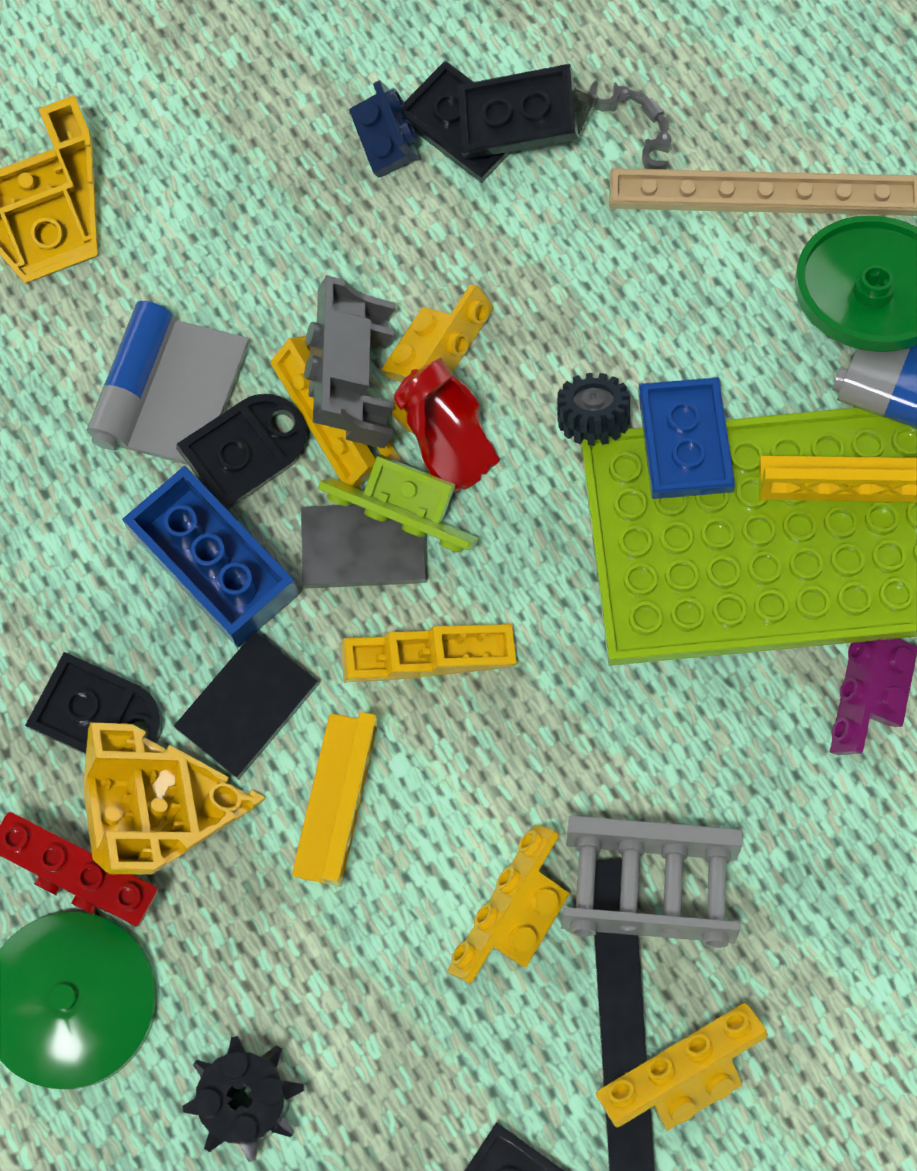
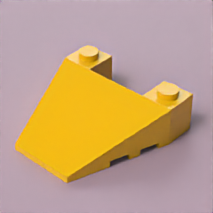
M75 95L38 108L54 149L0 168V255L25 284L98 256L93 140Z

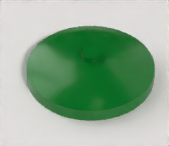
M865 215L845 218L819 230L803 248L795 274L797 300L807 318L830 338L853 348L889 352L916 346L917 227L895 218Z
M61 912L30 922L14 933L0 948V1061L15 1075L27 1082L45 1088L59 1090L85 1088L107 1080L118 1073L142 1048L155 1017L157 1005L156 981L150 961L144 950L123 928L98 915L84 912Z

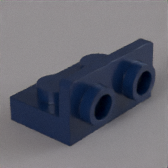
M381 80L373 83L376 94L349 109L373 174L380 178L415 160L419 155L414 145L418 138L411 123L403 118L401 110L405 109V105L399 92L395 88L389 89Z

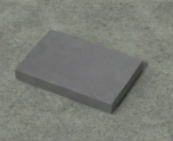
M355 504L349 507L342 505L301 507L303 588L426 583L424 537H418L401 529L403 524L388 518L387 522L370 518L364 514L365 508Z

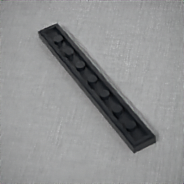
M622 860L596 861L593 910L619 912ZM596 932V935H594L603 1087L647 1061L638 935ZM650 1109L620 1127H615L605 1112L609 1171H655Z

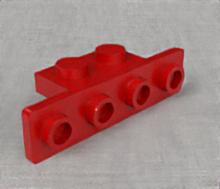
M8 812L0 824V856L37 876L34 885L57 896L60 889L74 895L71 904L92 915L99 908L136 927L141 925L158 894L156 886L133 874H108L93 860L92 853L12 812Z

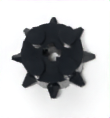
M235 1036L231 1037L228 1053L217 1058L212 1064L200 1060L194 1062L193 1066L201 1078L196 1087L195 1098L184 1104L182 1109L183 1113L199 1115L201 1123L209 1131L204 1146L206 1151L211 1152L225 1141L227 1143L239 1144L248 1162L256 1161L261 1140L269 1138L273 1133L290 1138L294 1134V1130L285 1116L289 1110V1100L304 1091V1084L286 1081L284 1074L277 1068L282 1052L281 1047L276 1045L260 1057L252 1052H247L240 1038ZM249 1087L252 1092L248 1096L253 1099L251 1106L236 1108L234 1103L237 1100L233 1098L234 1093L237 1089L244 1091Z

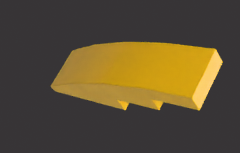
M512 624L433 626L429 631L388 632L384 637L343 638L340 642L344 683L411 679L513 667L517 664Z

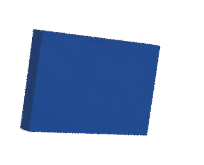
M719 377L639 384L638 396L651 498L661 499L733 493L735 483Z

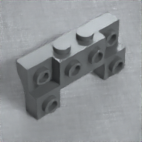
M328 275L325 276L318 288L317 321L310 323L306 334V345L311 347L310 356L305 366L304 377L309 380V397L314 398L313 423L346 430V440L385 448L394 433V429L386 427L387 417L393 410L394 402L363 394L369 387L370 345L386 348L395 335V329L388 328V319L395 310V303L366 295L357 291L345 280Z

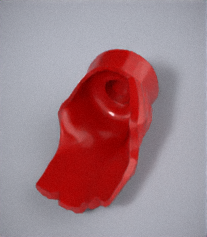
M442 357L430 362L419 370H411L410 375L402 381L394 393V400L399 409H404L407 413V424L418 441L424 463L431 475L455 484L453 493L459 492L461 488L464 490L468 489L481 480V474L485 475L489 471V467L496 466L500 461L481 426L479 403L466 385L452 375Z

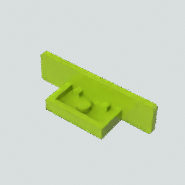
M384 455L376 457L364 491L334 478H327L319 483L318 489L328 493L327 499L329 501L347 507L351 503L365 508L364 514L378 521L387 522L388 518L400 522L403 524L401 529L409 534L418 537H425V534H429L439 538V545L448 550L462 553L463 549L470 550L476 546L478 537L442 523L455 484Z

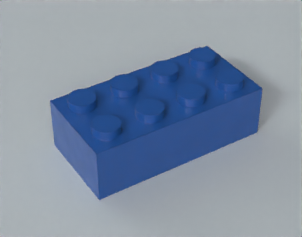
M185 465L122 519L130 534L237 648L254 631L257 632L299 595L294 579Z

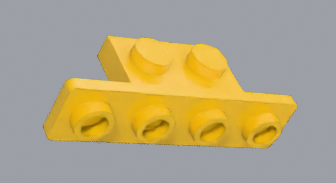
M470 284L451 314L422 307L382 367V372L391 380L402 383L410 375L411 370H419L430 362L442 357L450 372L453 373L492 313L493 305L479 286ZM394 400L391 414L405 431L413 433L407 424L406 411L404 409L400 410Z
M535 825L522 837L518 846V853L510 866L499 875L496 882L497 888L488 903L483 905L474 918V926L467 938L454 950L451 958L452 963L447 970L449 974L471 984L492 948L517 965L524 968L528 966L570 894L539 872V869L559 838V834L556 831Z
M743 1003L596 1092V1097L615 1127L622 1126L653 1107L659 1120L668 1131L676 1125L690 1120L694 1114L717 1100L726 1098L732 1091L742 1086L732 1058L767 1038V1030L748 1004Z

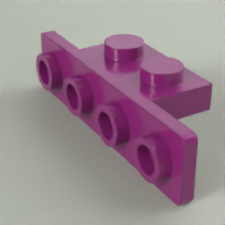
M898 638L851 643L848 650L849 659L845 679L840 689V703L836 722L831 733L830 753L835 755L861 754L864 750L870 719L892 727H903L917 657L916 646Z

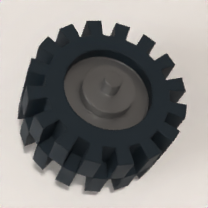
M586 373V379L582 380L577 375L573 377V384L566 381L563 384V389H559L557 393L558 427L560 431H564L566 438L570 439L574 436V442L581 444L583 439L588 440V446H595V440H600L601 444L605 445L609 444V437L616 441L620 438V432L625 434L628 430V424L630 425V392L627 391V386L624 383L619 384L618 378L612 376L608 381L607 374L600 373L598 378H593V373Z

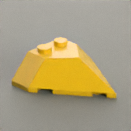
M90 723L88 727L83 791L93 860L108 874H153L260 805L266 797L253 790L247 794L227 783L228 776L171 745L165 749L145 738L146 731L133 724Z

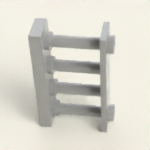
M569 816L566 847H575L579 852L576 908L563 907L561 929H569L571 934L583 937L594 936L596 932L699 940L702 941L704 946L712 948L726 947L728 943L735 944L740 932V922L725 921L726 864L731 860L737 861L742 848L743 830ZM601 849L618 851L622 855L619 912L593 910L596 853L600 852ZM644 853L661 854L662 858L666 859L663 915L637 913L639 859ZM687 857L705 858V861L709 863L707 919L681 917L683 860L687 859Z

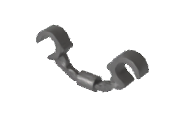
M595 80L589 89V102L596 110H611L615 112L618 102L631 99L642 104L641 110L653 123L658 122L661 132L657 135L656 139L645 140L642 151V163L646 169L667 170L668 161H655L649 156L650 152L656 150L669 153L671 136L667 133L669 125L666 117L663 116L664 111L653 98L648 99L645 94L630 90L626 86H618L616 82L613 87V96L609 99H600L596 95L598 81Z

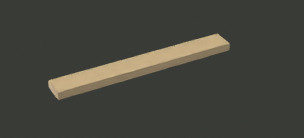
M611 168L609 209L917 216V175Z

